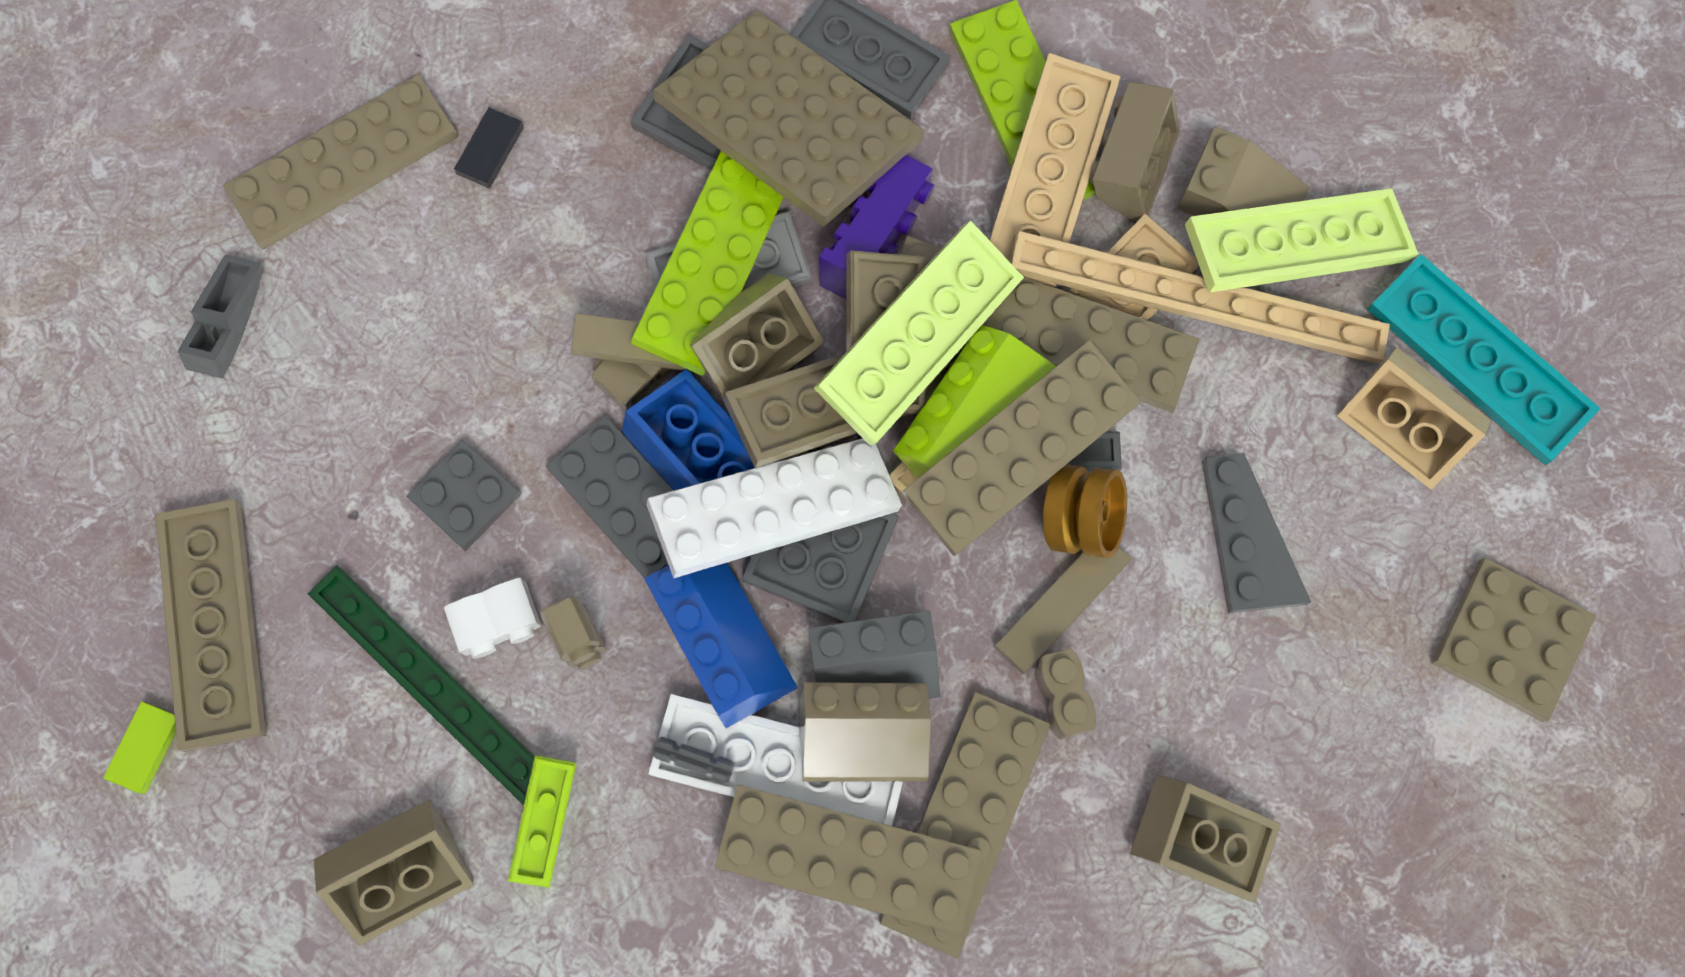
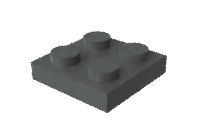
M462 440L406 497L466 551L521 494Z

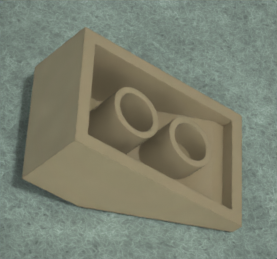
M1215 126L1177 209L1193 216L1298 202L1305 200L1310 187L1251 141Z
M768 273L738 294L689 345L723 399L725 392L783 374L823 345L824 341L788 278Z
M1157 775L1130 854L1255 903L1281 824L1190 783Z

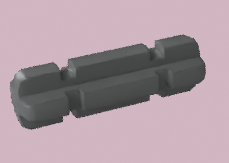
M665 737L658 739L653 752V756L656 759L667 763L673 761L675 766L705 776L711 774L713 779L722 782L730 780L735 767V763L732 760L721 756L718 759L714 758L712 753L683 743L680 746L676 745V741Z

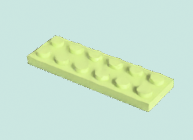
M1392 188L1191 216L1185 223L1209 293L1411 262L1418 255Z
M970 220L957 231L819 381L814 389L869 445L876 444L1024 277Z

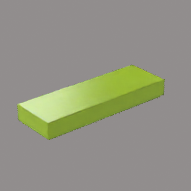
M535 754L509 870V882L550 888L576 768L575 761Z

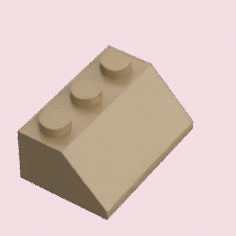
M1395 347L1337 415L1430 490L1486 435L1491 419L1398 347Z

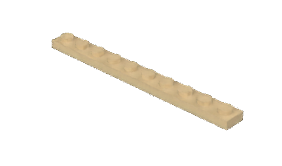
M1019 231L1015 237L1010 263L1022 276L1374 364L1384 361L1390 324L1244 287L1209 293L1204 278L1197 275Z

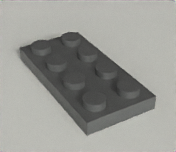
M815 0L790 34L909 119L912 118L950 64V55L855 0Z
M605 416L549 462L546 467L640 575L646 578L669 565L648 511L647 500L650 497L672 492L673 490L608 417Z

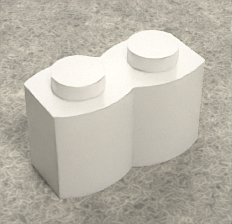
M522 578L501 583L444 607L459 653L466 656L471 654L473 659L494 653L496 651L495 645L510 639L511 644L528 640L534 636L533 630L542 626L528 585Z

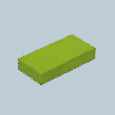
M141 701L103 779L136 793L146 795L176 734L174 714Z

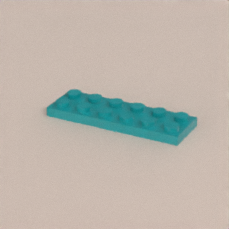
M1422 254L1367 309L1381 322L1390 324L1389 329L1544 465L1552 462L1601 409Z

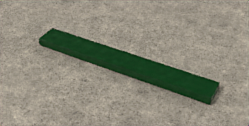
M336 565L307 594L524 806L535 755L341 567Z

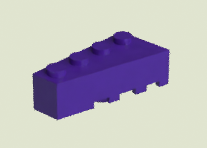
M905 155L868 188L869 197L862 195L858 198L849 219L850 225L842 222L835 232L834 238L836 239L832 248L825 247L819 256V281L821 287L846 299V253L851 250L897 254L899 246L896 243L901 234L907 236L913 228L917 218L914 212L919 203L925 205L932 195L935 187L931 183L933 168Z

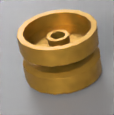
M1065 465L1051 477L1045 496L1043 529L1046 543L1050 550L1056 552L1076 554L1082 548L1085 555L1111 558L1121 543L1127 516L1125 478L1122 472L1116 469L1096 468L1089 474L1085 467Z

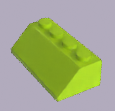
M981 325L968 341L893 452L914 476L919 478L1056 366L1010 333Z

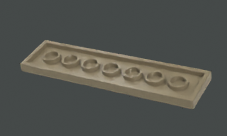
M907 236L899 255L925 257L926 266L942 248ZM1026 277L1020 281L982 324L983 326L1010 333L1055 366H1058L1087 341L1091 340L1141 402L1171 413L1176 408L1200 340L1194 336Z

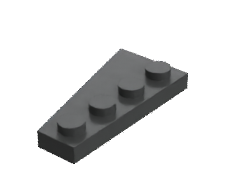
M1245 454L1205 457L1202 464L1228 613L1302 606L1311 603Z

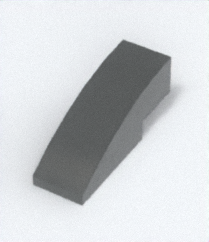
M224 255L191 310L195 322L178 349L179 356L186 370L218 378L224 377L243 337L253 308L263 269L261 263Z

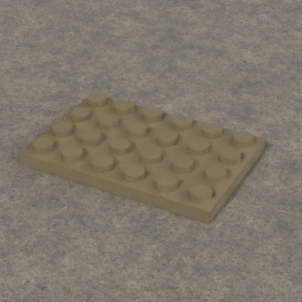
M757 10L654 89V100L823 227L923 140L924 130Z

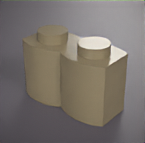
M598 359L593 366L594 372L591 376L594 384L626 411L648 396L654 387L661 383L674 369Z
M578 597L564 599L541 612L540 615L561 660L566 661L568 666H578L579 670H582L601 661L600 655L605 652L606 648L586 606L581 604Z
M1070 648L1043 655L1037 661L1035 675L1039 690L1048 700L1047 719L1048 723L1051 724L1050 728L1059 740L1086 734L1095 729L1096 711L1092 699L1083 689L1084 671L1077 654Z

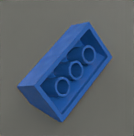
M687 369L625 411L622 433L674 491L755 468L732 418Z
M728 563L673 578L668 565L644 578L726 729L798 688Z

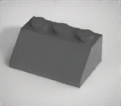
M930 611L808 628L816 683H927L928 699L941 697L937 649Z

